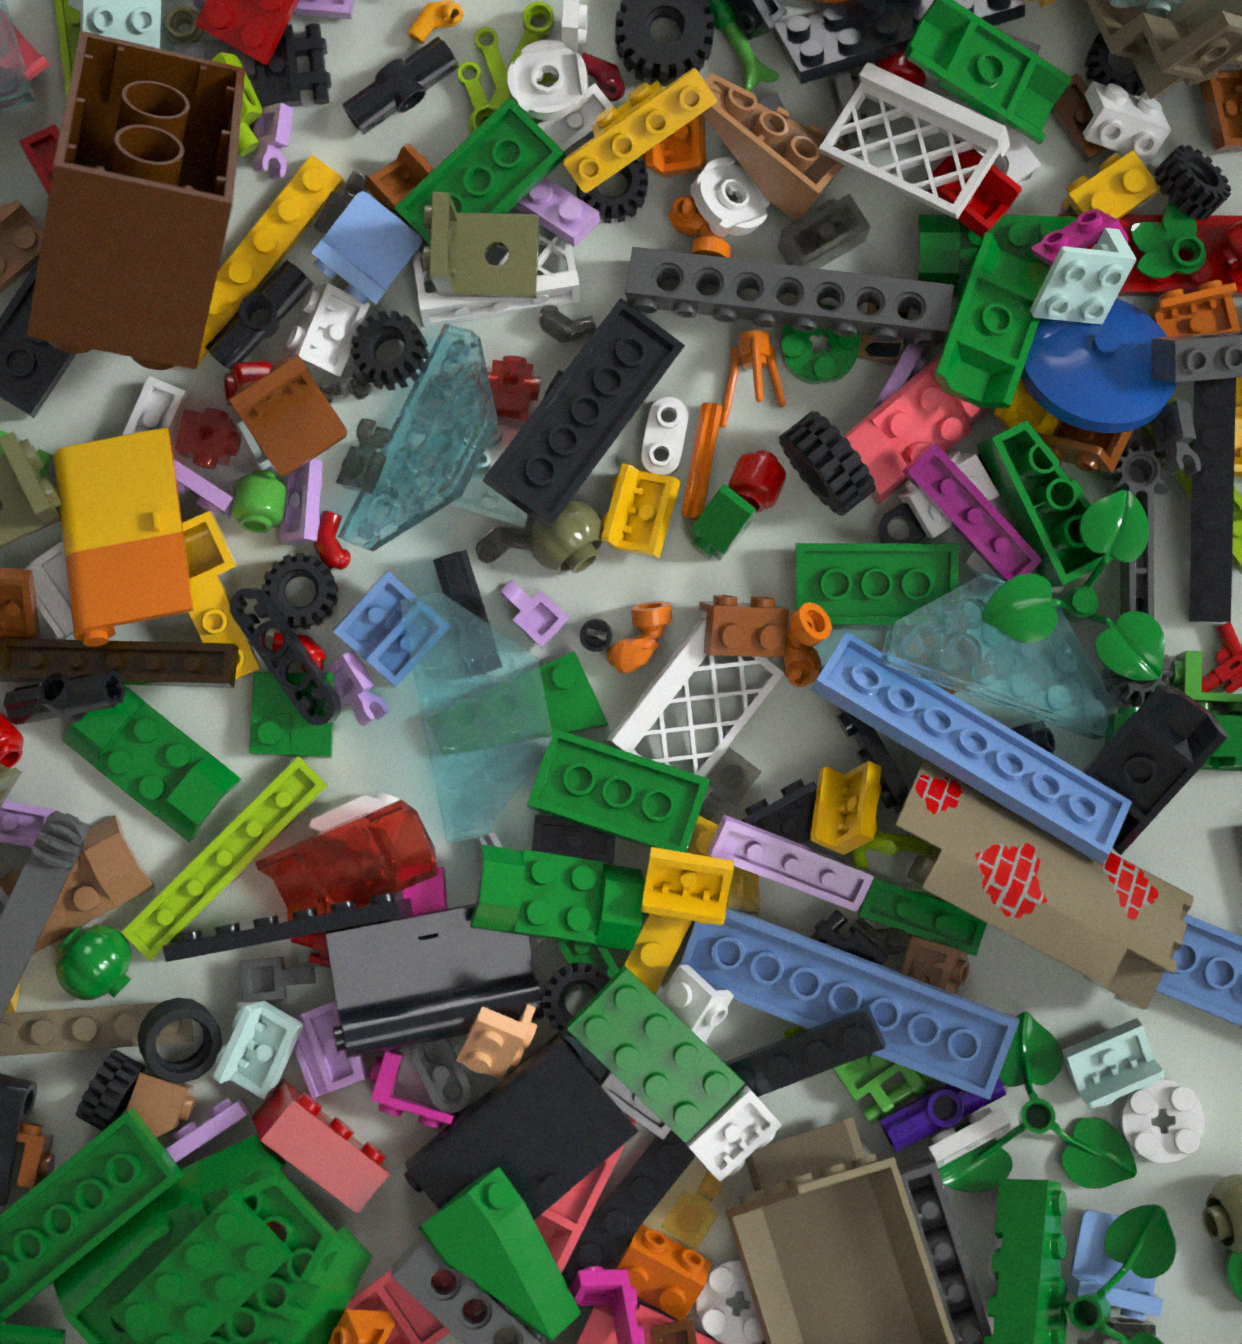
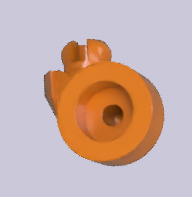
M682 196L676 199L670 209L669 220L677 232L687 236L698 237L693 240L690 253L730 258V245L723 240V237L715 235L710 230L709 223L698 211L693 197Z
M646 602L630 608L632 625L639 628L641 634L634 636L632 639H622L619 642H615L614 645L609 646L606 652L607 661L612 666H615L620 674L632 673L650 662V657L661 646L658 640L663 637L665 627L673 620L670 602Z
M811 602L805 603L793 611L789 619L790 628L787 631L785 658L783 657L785 667L783 672L789 682L796 687H804L818 678L821 660L818 651L813 646L828 638L832 631L831 621L827 613L819 605Z

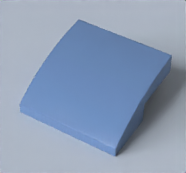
M386 570L331 631L394 687H397L451 626Z

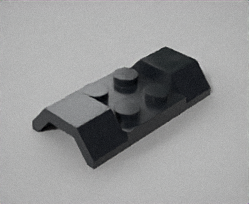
M1160 684L1082 770L1083 773L1132 801L1112 847L1120 855L1125 852L1228 738L1227 733L1213 714L1179 688Z

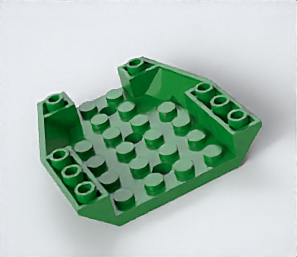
M257 1133L180 1169L185 1176L57 1278L53 1285L64 1317L88 1344H137L109 1314L235 1191L266 1225L268 1222L277 1221L285 1227L287 1236L283 1243L294 1254L203 1344H328L332 1331L337 1327L373 1255L345 1225L337 1232L280 1171L287 1162L278 1153L264 1144Z

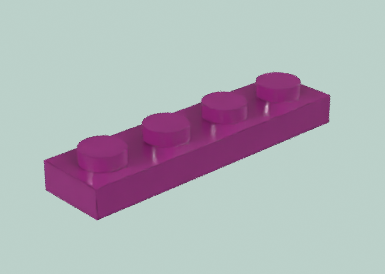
M929 443L902 471L1004 583L1015 576L1031 573L1042 561L1041 557L936 443Z

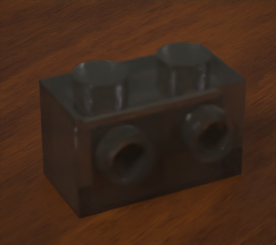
M850 193L839 200L834 198L825 202L815 211L814 215L804 221L801 218L797 219L781 231L782 234L777 248L788 265L819 269L866 241L871 226Z

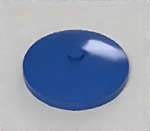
M1118 298L1114 301L1102 325L1040 318L1021 374V380L1027 391L1047 412L1069 425L1099 433L1127 432L1148 424L1164 410L1177 385L1174 382L1152 379V338L1167 337L1165 332L1146 313Z

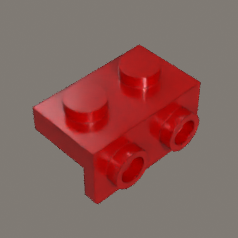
M975 149L958 153L961 169L978 165L983 156ZM953 155L946 157L932 172L933 178L957 171ZM992 164L958 220L982 238L985 232L988 233L1008 212L1021 193L1022 187ZM970 177L964 179L965 185ZM960 180L936 187L939 198L953 204L962 188ZM932 189L925 190V191H927V192L933 194V193H932Z

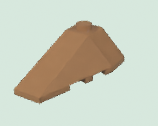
M711 73L704 81L716 97L717 102L702 113L766 199L798 223L845 166L821 154L819 147L828 132L813 123H810L807 128L789 119L790 112L779 106L775 111L758 103L755 94ZM839 141L834 146L842 151L849 150Z

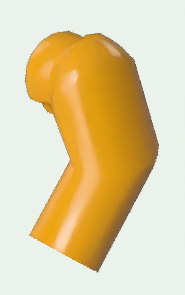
M449 0L428 3L407 31V35L413 41L422 45L433 29L457 25L463 18V8L457 2Z

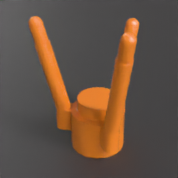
M749 330L741 332L737 336L738 346L731 348V365L719 424L721 428H725L727 425L740 362H742L743 368L753 369L755 399L757 402L763 401L762 368L768 365L778 405L781 408L786 405L775 360V347L770 346V336L766 331Z

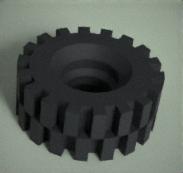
M622 0L620 12L617 11L615 43L617 42L616 51L618 57L624 58L623 66L627 71L635 69V78L642 82L645 76L651 77V84L657 80L659 82L660 79H667V86L693 68L700 72L704 67V60L709 59L714 37L715 21L713 13L709 14L710 4L708 0ZM658 18H670L679 25L680 34L674 42L659 43L650 36L649 27L651 23Z
M809 412L779 437L780 446L784 448L783 452L790 459L792 467L800 474L799 477L809 485L814 495L819 496L825 506L828 505L830 510L834 513L837 512L839 516H844L875 491L874 478L869 474L870 470L867 465L862 463V457L857 451L853 450L849 440L840 434V430L835 425H831L825 416L821 417L819 412Z

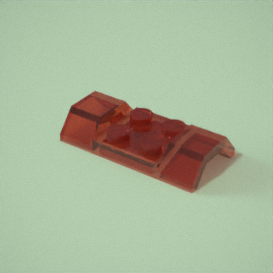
M402 799L370 813L366 812L255 862L260 872L273 879L287 907L288 921H293L291 912L317 908L318 915L332 913L331 904L355 900L357 908L363 907L371 903L370 897L392 892L397 893L433 878L438 874L435 847L417 810Z

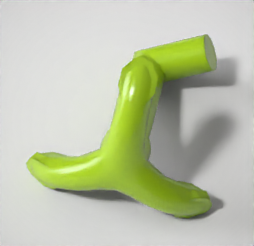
M876 830L872 841L852 850L853 862L855 865L866 869L868 864L866 854L868 850L879 851L889 856L899 851L926 855L931 844L916 836L882 833L880 830Z

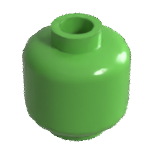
M254 470L251 475H245L237 480L231 513L239 521V526L244 530L254 533H267L271 528L281 524L288 494L287 489L282 482L276 479L274 473L266 470Z

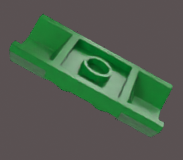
M934 0L920 19L904 51L907 60L938 79L937 85L993 121L1002 125L1008 124L1038 145L1046 137L1042 130L1054 104L1072 80L1070 76L954 0Z
M918 215L919 258L917 280L954 285L953 296H960L982 238L958 219L949 215ZM1004 215L988 233L994 236L1000 250L1029 263L1043 262L1033 256L1031 248L1041 242L1049 233L1061 230L1076 221L1078 217Z
M987 232L983 234L971 270L966 276L934 373V377L943 392L979 408H1009L1011 406L1040 318L1032 316L1030 308L1051 266L1044 262L1029 263L1000 250L993 235Z
M123 685L126 690L123 703L116 704L112 708L88 712L80 721L70 723L63 742L155 817H158L186 841L191 843L203 821L221 799L236 787L242 779Z
M480 845L481 874L478 898L471 918L470 928L633 951L642 927L643 918L641 906L645 881L641 869L609 865L601 861L524 849L521 851Z

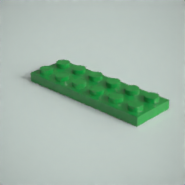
M134 1108L126 1111L0 1215V1323L6 1321L185 1176Z

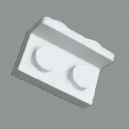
M329 283L316 286L315 289H310L302 302L301 310L305 313L299 326L296 325L288 336L286 347L290 349L286 358L292 359L299 355L305 364L334 378L341 377L353 347L351 343L352 337H357L358 332L356 329L360 324L362 325L370 304L367 302L365 305L362 304L351 294Z
M746 1085L686 1145L721 1182L726 1176L736 1174L743 1167L745 1159L757 1148H762L770 1143L776 1134V1130L782 1124Z

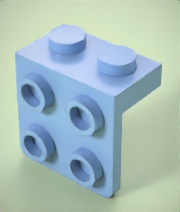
M359 192L311 252L317 257L313 265L331 279L336 274L341 276L349 283L345 290L365 305L369 299L377 304L392 281L420 247L422 239L418 233L367 192Z
M1092 1209L1083 1211L1067 1286L1068 1292L1075 1297L1089 1292H1097L1122 1267L1123 1263L1112 1260L1105 1251L1107 1230L1119 1215ZM1129 1269L1128 1273L1105 1297L1111 1306L1120 1307V1314L1126 1317L1146 1320L1147 1314L1161 1315L1163 1299L1153 1293L1156 1277L1152 1279L1141 1278Z

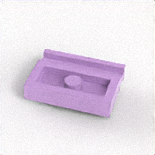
M336 1001L293 1017L305 1024L296 1042L294 1051L312 1098L370 1077L363 1055L346 1058L344 1051H336L332 1027L339 1026Z

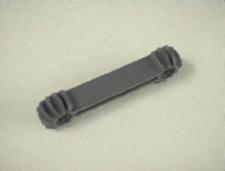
M1141 439L1133 441L1131 448L1126 444L1113 473L1102 471L1101 477L1113 480L1105 488L1106 493H1113L1115 490L1131 492L1143 506L1149 524L1148 543L1143 553L1133 562H1120V616L1125 612L1136 611V598H1139V612L1147 613L1154 618V493L1164 495L1169 489L1164 480H1168L1172 475H1169L1167 469L1161 468L1166 463V455L1157 458L1154 455L1157 451L1156 444L1154 443L1144 451ZM1129 466H1137L1143 470L1145 474L1144 483H1138L1131 479L1128 472ZM1167 654L1164 655L1163 664L1170 660ZM1109 669L1102 671V677L1113 678L1114 683L1108 685L1105 689L1107 693H1112L1116 690L1120 691L1117 697L1118 704L1123 705L1131 698L1132 706L1140 708L1144 700L1146 701L1160 684L1168 686L1162 680L1172 678L1174 672L1169 669H1162L1159 679L1144 681L1143 684L1135 683L1133 680L1117 675Z
M54 811L47 817L0 917V1023L87 837V824L69 813L64 814Z

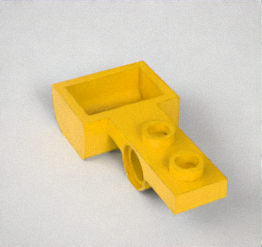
M208 511L182 523L194 611L189 612V615L202 643H233L239 648L236 680L261 667L248 638L230 612L231 599L227 595L218 575L237 567V563L212 511Z

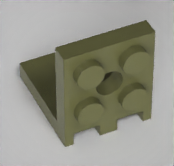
M433 192L432 205H425L424 225L425 230L429 231L431 247L424 246L423 270L427 272L428 280L433 281L439 295L537 298L539 215L457 213L450 193ZM496 245L505 247L509 252L507 261L500 266H493L486 261L487 251Z
M14 432L0 437V444L5 454L0 456V500L2 502V510L0 512V549L61 521L56 507L62 505V502L53 484L49 482L46 476L42 478L38 473V470L44 468L37 451L33 445L31 446L28 439L21 441Z

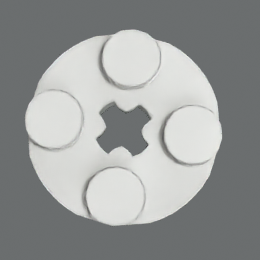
M557 40L533 42L521 50V55L514 64L512 61L508 69L507 82L512 100L531 119H559L569 113L577 112L583 105V98L588 88L586 66L582 57L577 52L575 54L571 49L566 48L565 43ZM551 73L554 79L558 78V81L550 87H544V85L537 83L543 80V74Z
M729 157L716 158L710 161L700 171L696 180L690 186V194L695 201L698 211L709 223L710 230L720 237H726L728 234L744 236L752 233L766 219V208L770 205V201L766 199L742 167L734 164L737 160ZM725 191L729 195L735 194L738 200L736 202L731 201Z
M1161 1079L1146 1089L1131 1092L1127 1099H1124L1119 1110L1120 1132L1127 1144L1140 1156L1156 1163H1173L1184 1159L1188 1154L1194 1153L1200 1146L1205 1127V1118L1202 1106L1191 1089L1176 1081ZM1159 1109H1164L1165 1114L1172 1117V1123L1167 1125L1165 1132H1160V1128L1152 1126L1151 1123L1152 1118L1158 1117Z
M728 1259L719 1263L720 1265L713 1267L709 1272L705 1286L696 1300V1310L704 1330L723 1344H752L764 1340L741 1260ZM736 1291H742L744 1299L750 1301L748 1308H742L740 1314L732 1313V1307L726 1305L727 1297L733 1298Z

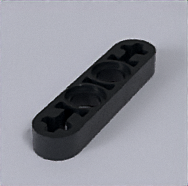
M244 588L237 591L230 601L232 617L302 717L313 725H324L335 721L342 709L339 695L269 595L259 588ZM245 598L256 599L258 602L254 607L256 614L260 619L270 617L271 620L259 625L255 629L254 625L260 624L261 621L254 613L245 614L244 609L248 605ZM271 628L278 629L283 636L282 647L277 651L270 650L265 643L266 632ZM295 661L301 662L307 670L306 679L300 685L293 683L288 676L289 666ZM316 683L318 687L310 691L316 699L327 700L328 704L324 708L327 715L324 713L316 714L313 709L317 706V702L312 694L302 696L300 692L311 688Z

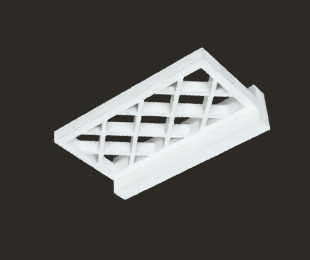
M867 62L859 74L860 85L820 145L819 150L821 154L946 215L958 219L996 158H1003L1010 147L1006 126ZM865 98L880 104L881 114L859 120L857 110ZM904 116L914 120L916 130L892 136L889 121ZM884 123L888 138L865 145L862 130ZM919 123L925 125V127L920 128ZM857 131L860 147L847 151L834 147L841 136ZM939 132L948 136L950 146L927 153L923 137ZM919 139L922 155L899 161L895 146ZM954 139L961 143L955 144ZM891 147L894 163L879 168L870 164L868 154ZM976 149L985 154L978 165L961 169L958 153ZM953 155L957 171L933 178L929 162ZM863 156L864 161L858 159V157ZM925 164L929 180L915 184L904 181L902 170ZM897 172L898 177L893 176L891 174ZM970 177L965 185L964 179ZM960 180L962 191L953 204L938 197L936 187ZM932 189V193H933V194H931V193H929V192H927V191H925V190Z
M539 234V244L544 246L545 249L538 257L537 298L440 296L438 292L426 293L425 282L428 280V274L422 270L423 253L418 248L412 256L423 326L430 327L580 303V285L572 245L556 235L550 241ZM561 241H563L564 249L558 246ZM496 245V248L506 253L497 265L500 266L507 261L509 252L505 247ZM553 252L566 261L568 271L550 273L541 266Z
M704 613L606 739L607 742L617 749L641 756L634 750L640 740L646 735L659 734L662 758L650 760L669 766L671 761L691 759L692 773L705 777L784 674L783 671L765 657L748 656L752 660L743 661L742 656H736V662L715 664L714 655L704 653L707 613ZM707 656L708 665L699 666L703 659ZM758 664L771 674L761 688L746 690L743 666ZM737 667L739 691L718 693L715 669ZM709 670L712 694L690 696L689 677L695 671ZM683 688V697L674 698L679 690ZM756 693L755 696L748 703L747 694ZM740 695L741 714L736 720L721 721L719 698ZM712 698L715 722L693 725L690 701ZM684 702L687 726L665 728L663 716L665 708L670 703ZM658 719L659 729L649 730ZM731 725L723 736L722 726ZM715 727L717 745L711 752L696 753L694 730ZM688 731L690 754L668 757L666 733ZM707 757L698 768L697 758Z

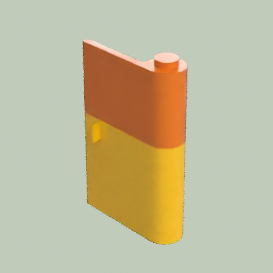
M166 427L66 446L55 451L53 456L57 491L62 502L59 509L74 638L83 641L85 646H101L108 643V639L116 634L115 626L194 611L170 429Z

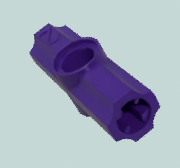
M999 1077L990 1100L953 1085L945 1084L941 1087L930 1089L924 1096L879 1119V1122L889 1143L897 1153L945 1127L955 1126L963 1117L1007 1094ZM948 1096L952 1103V1110L947 1117L937 1118L933 1112V1104L938 1097Z

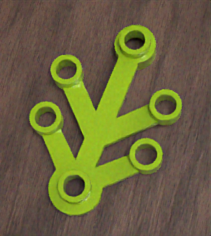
M541 1L532 2L524 9L523 26L525 31L507 68L504 66L498 49V35L496 31L490 27H482L475 33V47L478 52L484 55L496 90L488 103L480 84L482 76L478 64L466 61L459 66L457 71L458 81L461 86L467 89L474 108L468 119L470 134L506 100L511 98L507 74L512 61L514 64L521 55L523 48L539 41L540 37L547 36L553 30L554 12L547 3ZM541 18L545 20L546 24L541 28H536L532 25V21ZM484 36H490L494 40L489 46H484L479 41ZM467 70H473L477 74L472 80H466L462 75ZM550 73L543 74V80L537 83L539 85L550 84L553 86V83L557 82L558 78L554 79Z

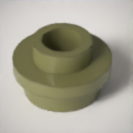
M181 6L172 9L165 17L163 24L164 32L169 41L173 44L198 42L204 31L195 26L199 13L190 7ZM187 23L191 25L189 31L185 33L178 32L181 24Z

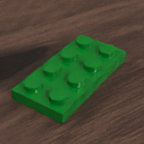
M509 98L405 196L394 209L431 247L429 231L425 230L424 212L425 205H432L433 192L450 193L457 213L507 214L560 164L566 155Z
M795 543L794 611L805 603H815L827 613L831 625H951L958 621L959 544Z
M554 728L531 791L527 808L648 848L654 847L686 853L710 779Z
M626 966L566 1025L567 1030L686 1144L745 1084L741 1077Z
M233 1191L109 1315L137 1344H203L294 1253Z

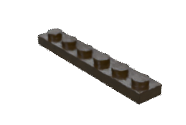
M0 638V681L40 683L43 678L53 672H61L68 678L113 669L121 675L123 685L234 688L239 648L233 643L108 641L104 645L90 647L85 646L83 641Z

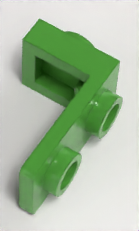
M1184 651L1176 655V660L1171 662L1169 669L1174 672L1173 677L1169 678L1171 685H1175V688H1179L1207 710H1212V705L1228 706V713L1239 714L1242 712V694L1201 692L1202 651Z

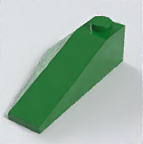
M499 1167L477 1177L418 1226L420 1232L445 1265L453 1271L459 1270L476 1283L475 1287L484 1294L490 1293L509 1308L511 1314L546 1340H553L582 1314L525 1202Z

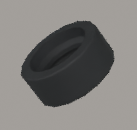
M179 997L162 1001L149 1010L140 1024L137 1036L139 1051L151 1071L168 1082L184 1083L198 1079L212 1068L222 1046L220 1027L206 1007L193 999ZM182 1018H189L198 1022L203 1029L204 1038L202 1044L193 1055L177 1062L166 1061L160 1057L155 1043L157 1036L165 1026L172 1021Z

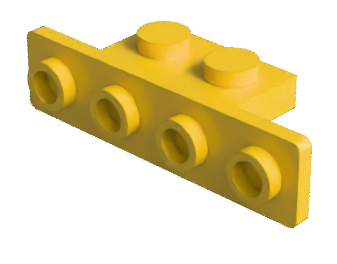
M691 69L664 89L658 80L651 85L648 83L641 84L629 94L628 98L630 100L617 109L615 106H611L596 117V123L592 126L594 138L563 159L565 168L584 193L594 189L716 104V97L697 69Z

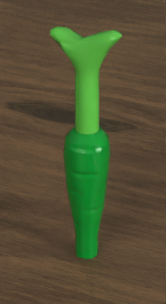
M708 0L710 4L709 14L713 13L715 28L725 31L743 66V88L751 92L760 81L767 83L777 81L780 74L757 60L742 30L736 23L734 13L726 1Z

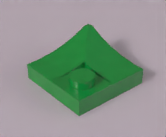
M254 672L249 754L332 758L334 721L324 725L308 723L272 673ZM288 673V676L293 683L300 685L305 681L307 673ZM323 673L335 689V674ZM316 683L311 688L300 692L302 696L312 694L317 702V706L313 709L316 714L324 713L327 715L324 710L328 704L327 700L316 699L310 691L318 687Z

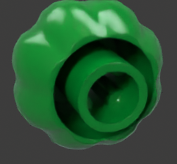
M93 925L85 932L78 926L56 949V952L62 956L56 965L57 979L61 987L74 998L94 1000L107 993L114 998L131 980L126 975L132 958L131 948L123 934L113 927Z

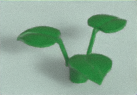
M1120 490L1093 503L1081 518L1079 533L1083 544L1094 553H1104L1096 568L1083 583V586L1073 588L1061 600L1058 598L1051 599L1052 586L1049 580L1038 574H1021L1011 578L995 591L983 610L981 620L996 628L1010 639L1022 643H1036L1047 638L1055 629L1058 616L1054 606H1057V609L1061 611L1063 617L1068 621L1081 622L1088 618L1092 623L1098 622L1109 628L1098 634L1094 642L1096 654L1106 668L1117 675L1131 680L1154 681L1159 679L1162 674L1165 651L1164 633L1159 623L1152 616L1139 611L1125 612L1119 616L1115 623L1112 619L1096 613L1099 600L1095 591L1091 589L1094 582L1109 563L1111 556L1122 563L1133 562L1143 553L1148 543L1149 524L1143 506L1131 492Z
M1022 1012L1017 1015L1016 1018H1019V1024L999 1078L1008 1087L1025 1085L1029 1101L1019 1111V1125L997 1141L995 1137L940 1167L943 1184L962 1192H983L999 1186L1000 1179H1007L1013 1167L1011 1156L1001 1147L1024 1131L1030 1135H1041L1048 1130H1052L1060 1139L1069 1144L1062 1153L1061 1162L1066 1175L1075 1184L1084 1188L1098 1189L1134 1178L1137 1175V1168L1132 1151L1123 1136L1111 1124L1098 1118H1083L1075 1124L1071 1137L1055 1122L1056 1115L1052 1105L1043 1099H1038L1032 1084L1046 1085L1056 1078L1062 1067V1052L1054 1036L1040 1025L1030 1013ZM970 1122L956 1127L955 1131L958 1132L969 1126Z
M1141 1205L1126 1211L1113 1221L1105 1236V1251L1112 1260L1123 1263V1265L1097 1292H1089L1075 1298L1072 1302L1065 1301L1061 1303V1321L1064 1322L1065 1328L1068 1324L1069 1315L1071 1323L1077 1329L1092 1331L1097 1328L1101 1335L1106 1334L1118 1340L1120 1344H1164L1158 1337L1145 1331L1137 1333L1128 1341L1124 1334L1108 1327L1106 1323L1110 1318L1111 1308L1108 1300L1105 1298L1112 1288L1128 1273L1129 1269L1141 1278L1152 1279L1163 1275L1172 1266L1176 1257V1239L1167 1212L1161 1205ZM1066 1284V1297H1067L1068 1287H1067V1284Z

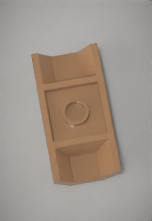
M117 815L88 830L83 847L64 884L33 954L71 934L78 926L82 928L155 887L150 877L138 863L124 837ZM26 863L0 878V886L9 898Z

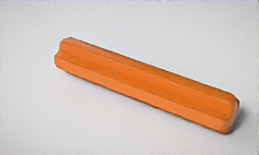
M711 402L701 404L681 511L682 517L690 520H697L704 511L722 407Z

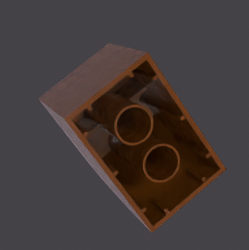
M80 31L53 166L27 337L47 340L54 348L71 354L86 353L94 349L129 356L137 364L153 370H167L174 366L197 369L233 205L245 68Z

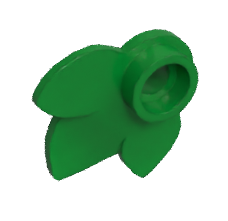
M1170 203L1167 204L1161 223L1141 222L1131 226L1133 243L1144 254L1136 268L1150 278L1164 279L1174 272L1183 275L1192 274L1198 271L1205 262L1206 249L1202 241L1196 237V220L1188 217L1187 211L1184 213L1178 211V205L1175 203L1172 205ZM1178 251H1188L1191 260H1181Z

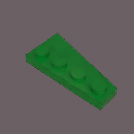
M575 651L426 718L443 756L551 736L554 728L573 733L574 731L608 726V722Z

